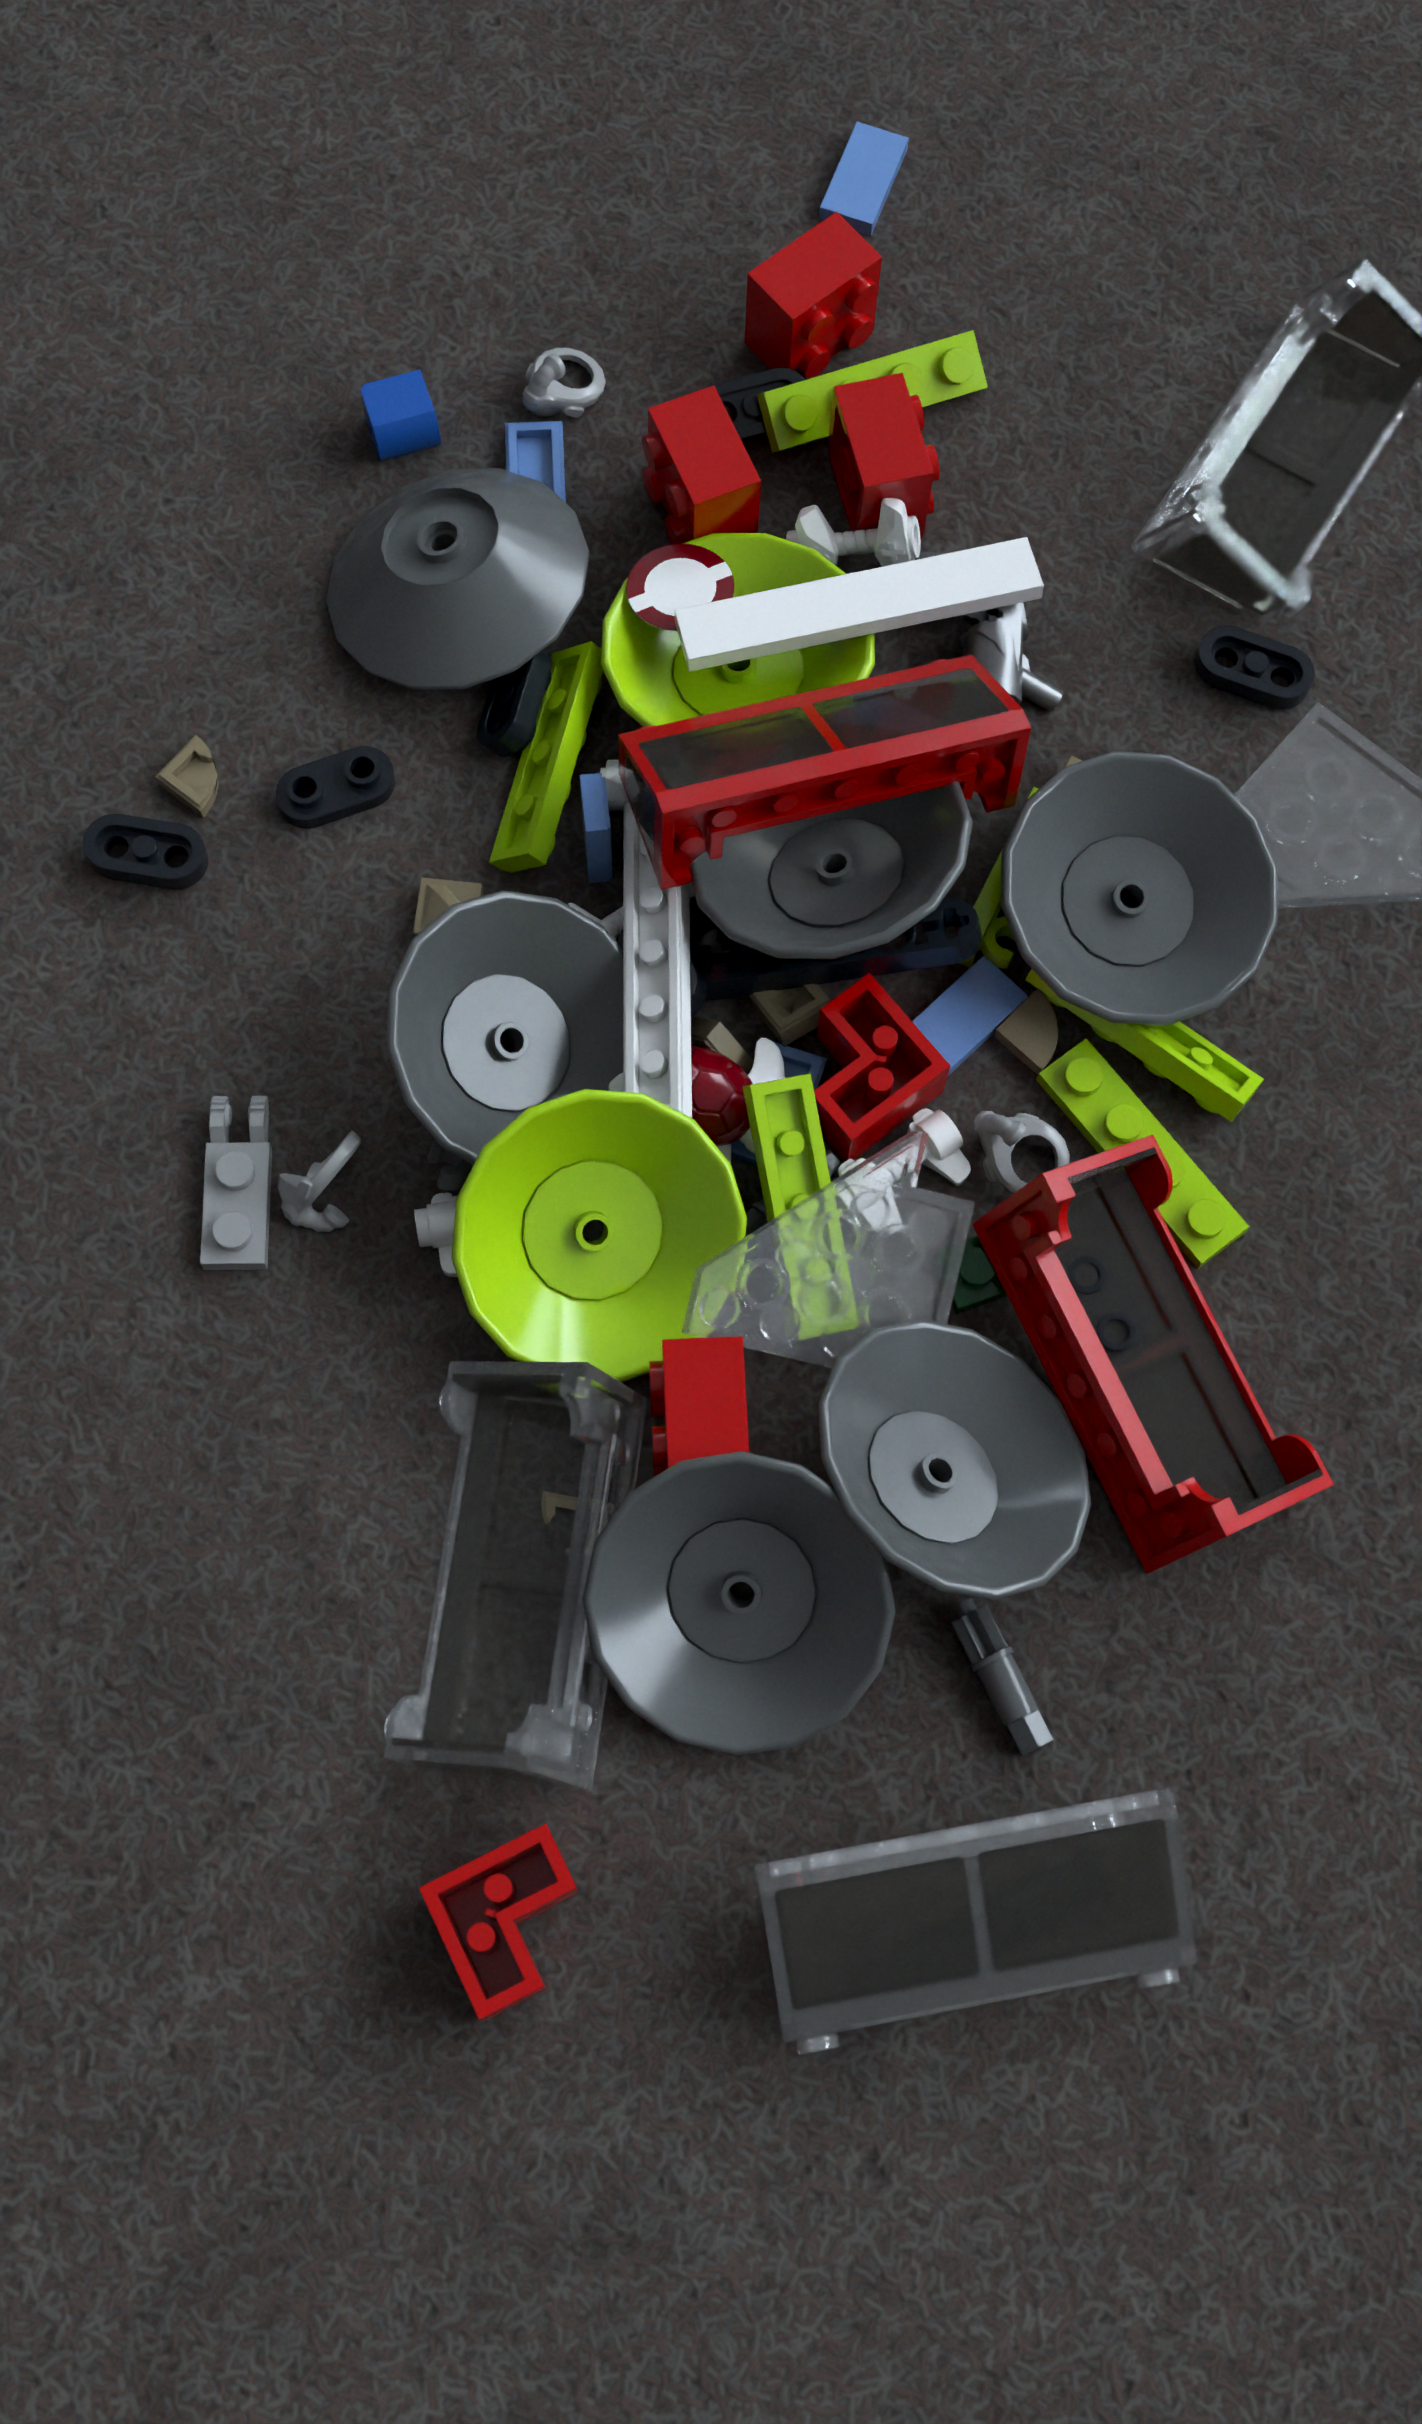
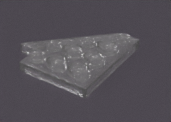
M1317 702L1234 794L1257 818L1276 864L1278 909L1422 901V779Z
M910 1131L696 1268L681 1333L702 1338L743 1336L744 1348L833 1368L836 1358L871 1329L917 1319L947 1324L975 1202L916 1187L928 1133Z

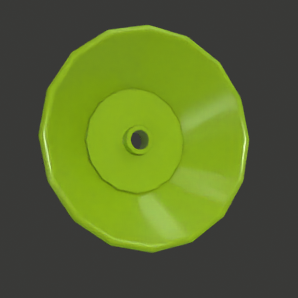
M712 533L682 543L704 547L717 554L726 562L734 578L733 597L846 574L816 549L767 533ZM628 578L623 582L602 622L601 667L620 708L643 727L659 726L869 678L875 666V633L689 672L678 631H668L654 627L641 619L632 609L626 590ZM734 669H745L743 671H734ZM858 699L816 708V710L831 727L854 708ZM803 711L680 739V747L707 757H766L815 740L821 733Z
M583 1089L528 1107L483 1146L456 1198L451 1259L470 1315L507 1357L558 1381L618 1384L649 1373V1361H662V1340L703 1338L716 1326L742 1276L747 1216L731 1163L694 1119L644 1093ZM591 1220L602 1221V1235L594 1241L585 1240L582 1232L586 1223Z

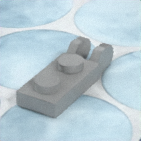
M213 1096L211 1098L209 1120L211 1143H206L200 1265L203 1270L268 1269L272 1147L270 1142H268V1097L252 1096L248 1107L250 1142L228 1143L229 1126L232 1122V1109L227 1096Z

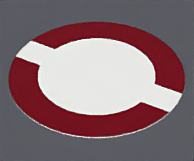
M671 544L652 550L634 565L627 580V597L634 612L645 622L660 629L677 631L675 609L733 598L734 578L726 562L714 552L692 544Z

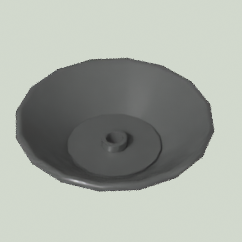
M501 468L447 470L399 488L360 518L334 557L326 603L338 643L368 674L411 690L467 689L518 670L559 637L583 598L590 552L576 512L545 483Z
M836 733L837 737L847 748L892 739L878 733ZM821 734L815 740L766 757H760L736 774L831 753L833 749ZM953 782L950 785L723 838L721 858L710 860L708 853L705 852L689 866L691 882L698 907L730 940L776 958L837 959L889 943L937 909L965 869L973 821L960 783Z
M1112 751L1062 768L1023 803L1002 850L1001 907L1021 957L1060 999L1111 1023L1168 1026L1219 1008L1258 971L1278 923L1277 867L1257 818L1217 777L1167 754ZM1128 892L1132 894L1137 900V908H1128L1123 905L1120 900V893Z
M502 890L451 905L411 940L388 989L386 1050L403 1100L443 1149L474 1165L483 1146L528 1107L583 1089L609 1091L610 1082L623 1073V950L603 925L557 898ZM502 1032L507 1033L513 1039L514 1049L512 1053L506 1051L501 1045L500 1037Z
M917 1319L871 1329L836 1358L818 1403L821 1461L845 1515L886 1561L938 1591L997 1600L1043 1587L1077 1553L1091 1508L1085 1451L1061 1401L1019 1356L973 1329Z
M743 1451L681 1460L630 1491L594 1541L582 1598L593 1657L626 1707L678 1743L733 1756L797 1747L846 1718L883 1669L896 1613L887 1561L845 1515L834 1488L800 1464ZM745 1582L753 1588L754 1595L748 1600H739L732 1595L730 1587L734 1583Z

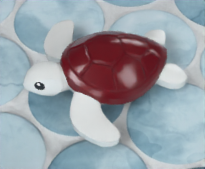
M760 1038L756 1043L752 1070L747 1075L736 1062L727 1056L707 1048L691 1046L692 1119L698 1123L730 1163L731 1144L737 1140L742 1142L751 1153L755 1154L743 1086L785 1078L784 1062L780 1049L773 1041L767 1038ZM623 1073L610 1082L609 1091L623 1092Z

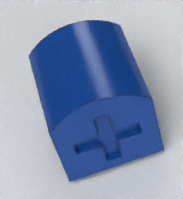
M420 369L363 385L360 392L365 420L379 462L441 445L437 417Z

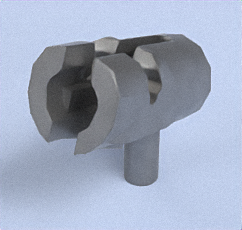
M1024 603L961 615L963 622L972 626L969 632L961 635L963 656L973 655L1019 705L1022 702V696L1047 711L1052 712L1059 704L1063 691L1032 674L1028 659L1022 654L1023 641H1026L1029 636ZM979 678L975 707L980 718L1008 712L1009 709Z

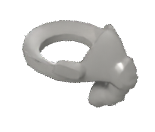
M571 348L547 350L539 355L527 369L525 378L529 381V385L523 391V405L532 415L540 417L553 416L561 411L567 416L579 418L584 413V408L594 405L603 395L606 382L603 370L593 358L582 351ZM562 360H571L585 367L591 375L592 383L588 387L575 389L564 386L556 381L565 375V365Z
M981 1111L975 1116L974 1128L979 1134L981 1145L986 1154L983 1160L986 1177L990 1182H998L1008 1193L1013 1195L1028 1184L1020 1180L1014 1173L1011 1164V1153L1014 1146L1023 1137L1038 1136L1044 1139L1053 1149L1055 1168L1069 1164L1070 1154L1065 1140L1054 1127L1040 1120L1039 1117L1027 1113H1017L1014 1117H1005L1004 1115L995 1114L993 1111Z
M353 1130L348 1133L337 1148L322 1163L314 1162L307 1176L288 1173L279 1175L277 1189L282 1200L281 1208L285 1218L290 1220L292 1225L297 1227L301 1225L316 1232H331L348 1224V1217L336 1206L329 1204L323 1212L318 1213L312 1208V1203L361 1144L360 1136Z

